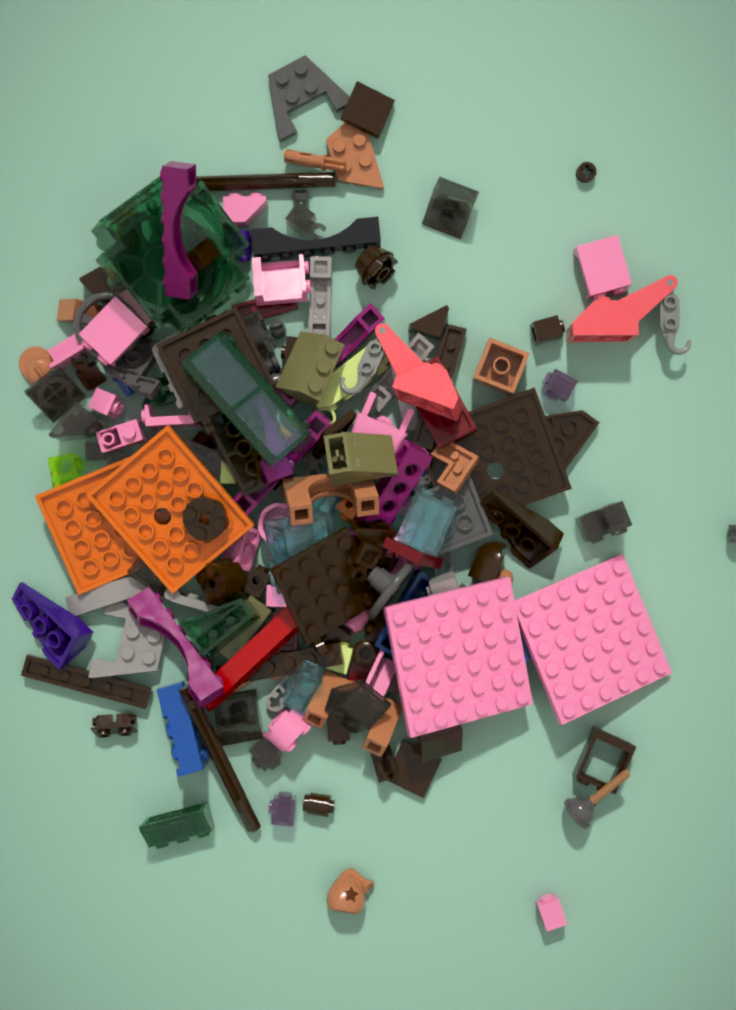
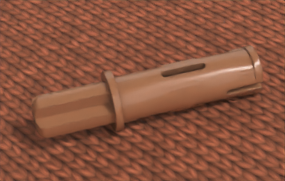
M286 149L284 152L285 163L320 168L322 171L328 169L345 172L347 162L345 160L328 157V154L322 156Z

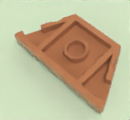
M347 123L342 124L326 139L330 157L347 162L345 172L335 171L337 181L344 184L352 183L356 186H369L383 190L384 185L369 134Z

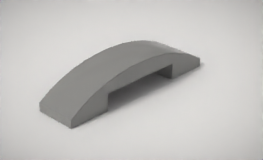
M310 256L311 293L308 332L330 337L332 257Z
M419 332L407 345L422 362L435 347ZM391 367L363 397L367 401L370 392L377 394L373 407L378 412L395 395L392 388L394 378Z
M143 572L106 583L80 595L78 593L73 594L65 599L69 612L78 617L128 600L148 587L152 591L153 589L148 573Z

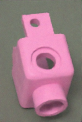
M370 392L362 413L358 412L351 432L391 435L394 453L396 454L408 435L405 432L414 410L408 408L398 430L393 426L390 418L383 415L377 418L368 416L377 397V394Z

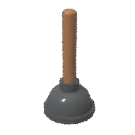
M623 770L591 797L583 798L578 796L571 799L567 798L564 801V805L569 815L582 828L587 829L590 827V822L594 818L593 809L597 806L596 804L628 779L630 773L627 770Z

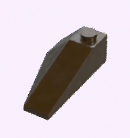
M242 402L210 418L217 433L209 438L242 495L246 497L263 488L264 485L256 447L257 441L254 434L253 418L245 402Z
M495 490L480 502L491 521L500 528L502 538L504 540L507 539L511 545L510 550L514 556L529 569L558 549L564 533L548 519Z

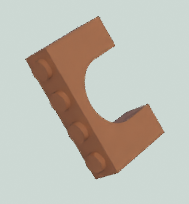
M329 473L282 479L284 500L291 526L313 523L312 503L328 496H338L350 500L353 503L357 517L379 514V495L373 480L333 487Z
M325 669L302 720L322 729L333 706L343 702L353 703L362 708L369 718V730L361 748L381 757L389 744L402 711V705L386 697L383 698L380 704L362 696L363 686Z

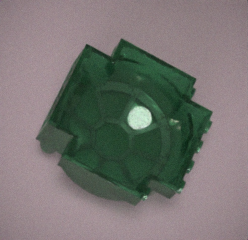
M159 176L100 219L91 232L97 238L96 244L98 248L105 251L99 255L96 262L103 269L107 283L115 296L129 310L140 316L146 325L151 321L156 324L161 320L164 324H173L181 333L185 329L188 330L199 325L198 323L213 314L214 310L227 303L231 299L229 295L235 291L238 294L247 287L245 282L250 277L237 260L247 253L244 249L250 244L202 180L196 183L197 187L187 199L182 213V241L187 253L207 237L220 255L207 267L198 272V293L190 300L165 296V288L163 287L165 268L162 264L164 257V246L162 245L164 225L161 222L163 213L161 192L163 186Z

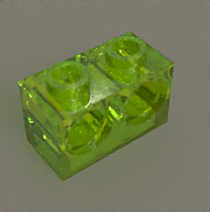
M70 453L47 458L53 488L81 477L83 462L81 457H78V454ZM65 461H70L71 468L68 472H64L62 468Z

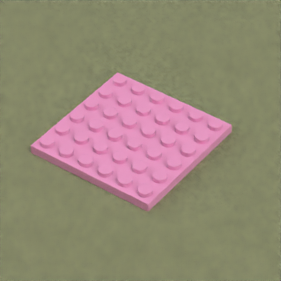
M623 554L514 600L520 631L559 725L568 723L672 673Z
M506 576L383 607L407 733L410 738L533 704L510 577Z

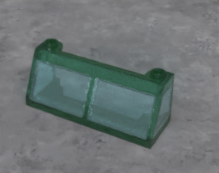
M221 331L183 360L181 368L188 376L193 377V381L256 450V453L258 455L261 454L264 463L271 469L311 434L309 430L311 426L303 417L299 419L240 352L235 346L237 341L230 333L225 334Z

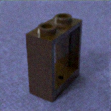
M593 726L573 770V774L577 777L576 781L586 786L591 783L597 786L596 790L598 791L607 782L582 772L596 739L623 750L610 781L623 770H627L636 746ZM619 786L611 791V793L616 795Z

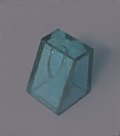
M423 488L422 492L416 490L395 540L437 557L458 506L454 505V500L444 496L440 500L434 497V492Z
M320 510L313 511V523L291 526L289 516L263 522L271 563L276 565L333 533V520L330 514Z

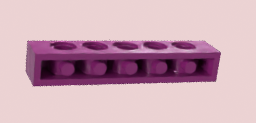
M404 439L395 454L398 475L380 478L375 486L379 495V514L356 517L355 520L373 522L379 519L377 522L393 524L397 513L406 504L412 489L418 485L424 470H427L433 457L429 452L415 443ZM409 465H412L410 469L406 470ZM401 483L399 487L394 488L396 484ZM350 527L349 529L358 548L361 541Z

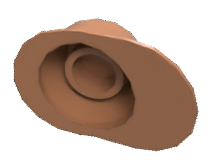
M35 346L26 349L21 354L19 368L29 384L33 386L53 370L50 369L49 364L54 361L46 349Z

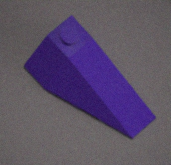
M19 583L12 601L24 621H28L33 628L32 635L35 639L38 638L44 647L42 649L44 655L59 670L63 669L86 647L93 631L74 614L25 583Z

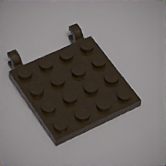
M236 307L156 345L195 425L202 422L209 437L217 433L210 420L211 417L262 393L269 408L277 404L270 390L275 387V383Z
M346 526L270 568L271 574L303 642L306 645L312 643L314 651H318L320 656L328 653L320 637L367 610L369 618L373 619L375 623L383 620L381 613L376 618H372L369 615L371 608L379 598L377 591L369 585L370 582L366 579L364 582L358 579L360 572H357L354 578H351L348 574L349 569L356 565L352 559L358 548L350 529Z

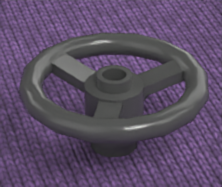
M108 291L92 295L84 300L76 311L73 323L76 340L80 345L82 344L83 338L79 335L83 330L82 323L88 325L95 318L86 315V312L97 302L112 300L116 296L141 320L140 312L135 304L124 295ZM140 337L130 346V348L122 356L126 355L127 353L133 350L135 345L140 340ZM87 348L84 349L93 357L97 358L99 355L94 348L91 351Z
M408 561L397 574H391L386 569H381L378 566L370 573L366 580L370 582L369 585L381 594L369 612L372 618H376L384 610L383 607L389 604L415 568V566L410 565L411 561Z

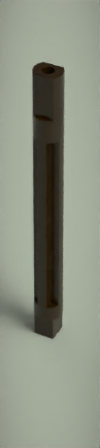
M335 172L196 176L197 187L192 192L335 187Z
M188 685L178 690L247 832H255L261 825L204 708H199L188 693Z

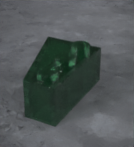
M240 598L205 613L202 612L194 617L178 621V623L203 657L211 658L261 617L249 600Z

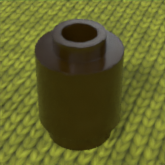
M305 794L303 801L304 812H307L309 815L328 817L329 813L333 814L335 800H331V795Z

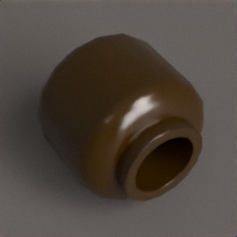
M362 640L354 646L352 657L358 666L369 668L374 665L380 652L379 648L374 645L375 642Z

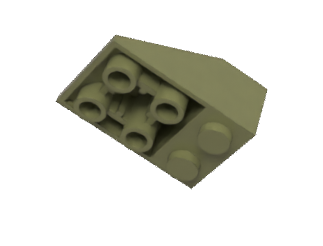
M342 432L324 436L329 476L333 487L398 475L391 435Z

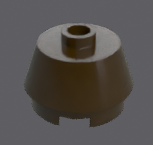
M371 246L358 257L355 269L363 285L368 286L370 289H376L377 284L380 282L385 284L395 273L393 267L398 261L394 258L392 252L378 246Z

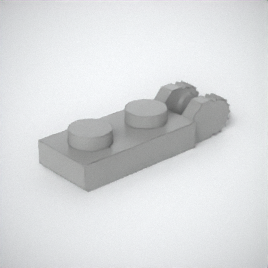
M168 589L164 592V598L168 599V601L170 600L171 602L216 615L223 614L225 608L222 605H207L204 600L199 599L200 595L187 592V595H184L181 589H178L173 594Z

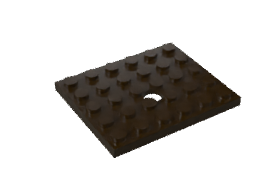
M535 387L469 411L477 431L454 443L479 456L480 460L470 475L480 501L495 490L525 506L572 489ZM434 458L431 459L430 466L427 469L433 488L439 486L437 480L447 467V465ZM493 462L501 463L504 467V474L499 479H493L487 473L488 466Z

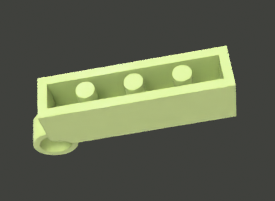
M365 348L332 373L322 398L316 405L322 412L332 414L333 423L337 421L334 412L339 408L337 404L342 400L347 402L354 396L345 394L341 390L340 379L341 377L345 378L344 384L347 388L356 386L358 381L357 368ZM384 355L376 373L379 376L389 369L387 365L390 362L386 355ZM370 380V381L365 385V387L368 386V385L372 382V380Z

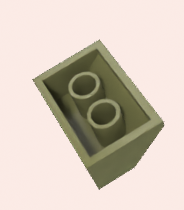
M300 331L275 389L311 407H315L322 398L344 344L327 335Z

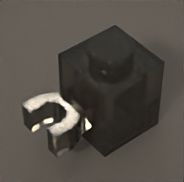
M299 202L296 203L285 218L286 224L303 237L309 232L312 239L318 240L319 236L314 234V231L321 229L325 232L326 226L323 224L315 223V213Z

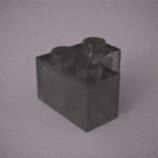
M623 501L613 502L575 518L584 541H591L592 544L604 540L603 535L611 533L612 536H617L627 532V527L632 526Z

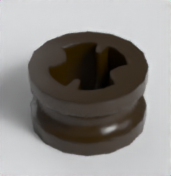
M583 162L576 170V178L582 183L592 181L596 176V167L591 162ZM585 168H587V171H591L588 178L585 177V174L581 173Z

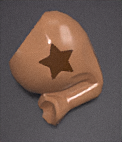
M353 868L346 869L334 881L327 893L326 902L329 910L359 914L365 906L364 894L369 893V890L373 888L374 881L364 878Z

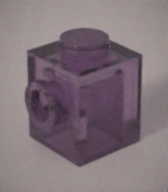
M554 369L552 373L548 372L542 383L545 386L542 390L546 392L545 395L555 401L560 399L565 402L570 397L578 381Z
M279 792V795L275 794L274 799L269 801L268 813L272 814L271 825H294L296 796H292L291 792Z

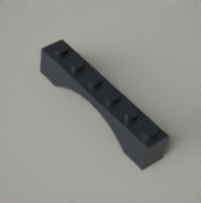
M378 216L357 218L340 233L318 240L292 238L272 227L251 229L254 258L261 257V262L271 261V258L275 257L287 260L299 254H303L304 258L314 256V253L333 255L335 251L353 253L356 252V249L364 248L366 250L371 246L381 247Z

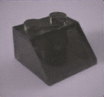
M439 177L433 189L422 224L461 239L479 192Z
M76 401L49 433V436L60 441L90 439L93 436L97 437L95 432L104 429L103 424L105 421L87 406Z
M362 679L332 688L324 711L332 716L335 721L342 724L349 732L356 734L369 730L391 707V703Z
M256 689L233 693L215 708L216 733L222 746L264 738Z

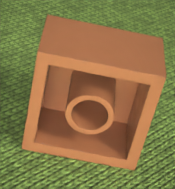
M489 337L472 381L512 396L530 353Z

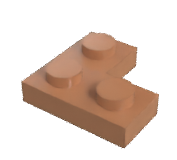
M455 443L440 450L436 446L431 453L434 459L447 465L437 480L438 485L454 494L458 493L480 460L479 456Z

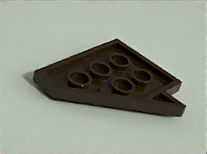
M583 410L545 416L565 470L600 423Z

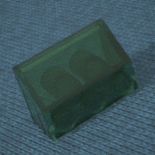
M208 801L147 817L139 826V830L149 848L156 846V849L168 846L169 842L177 841V843H183L190 840L189 837L196 835L198 838L210 835L215 825Z

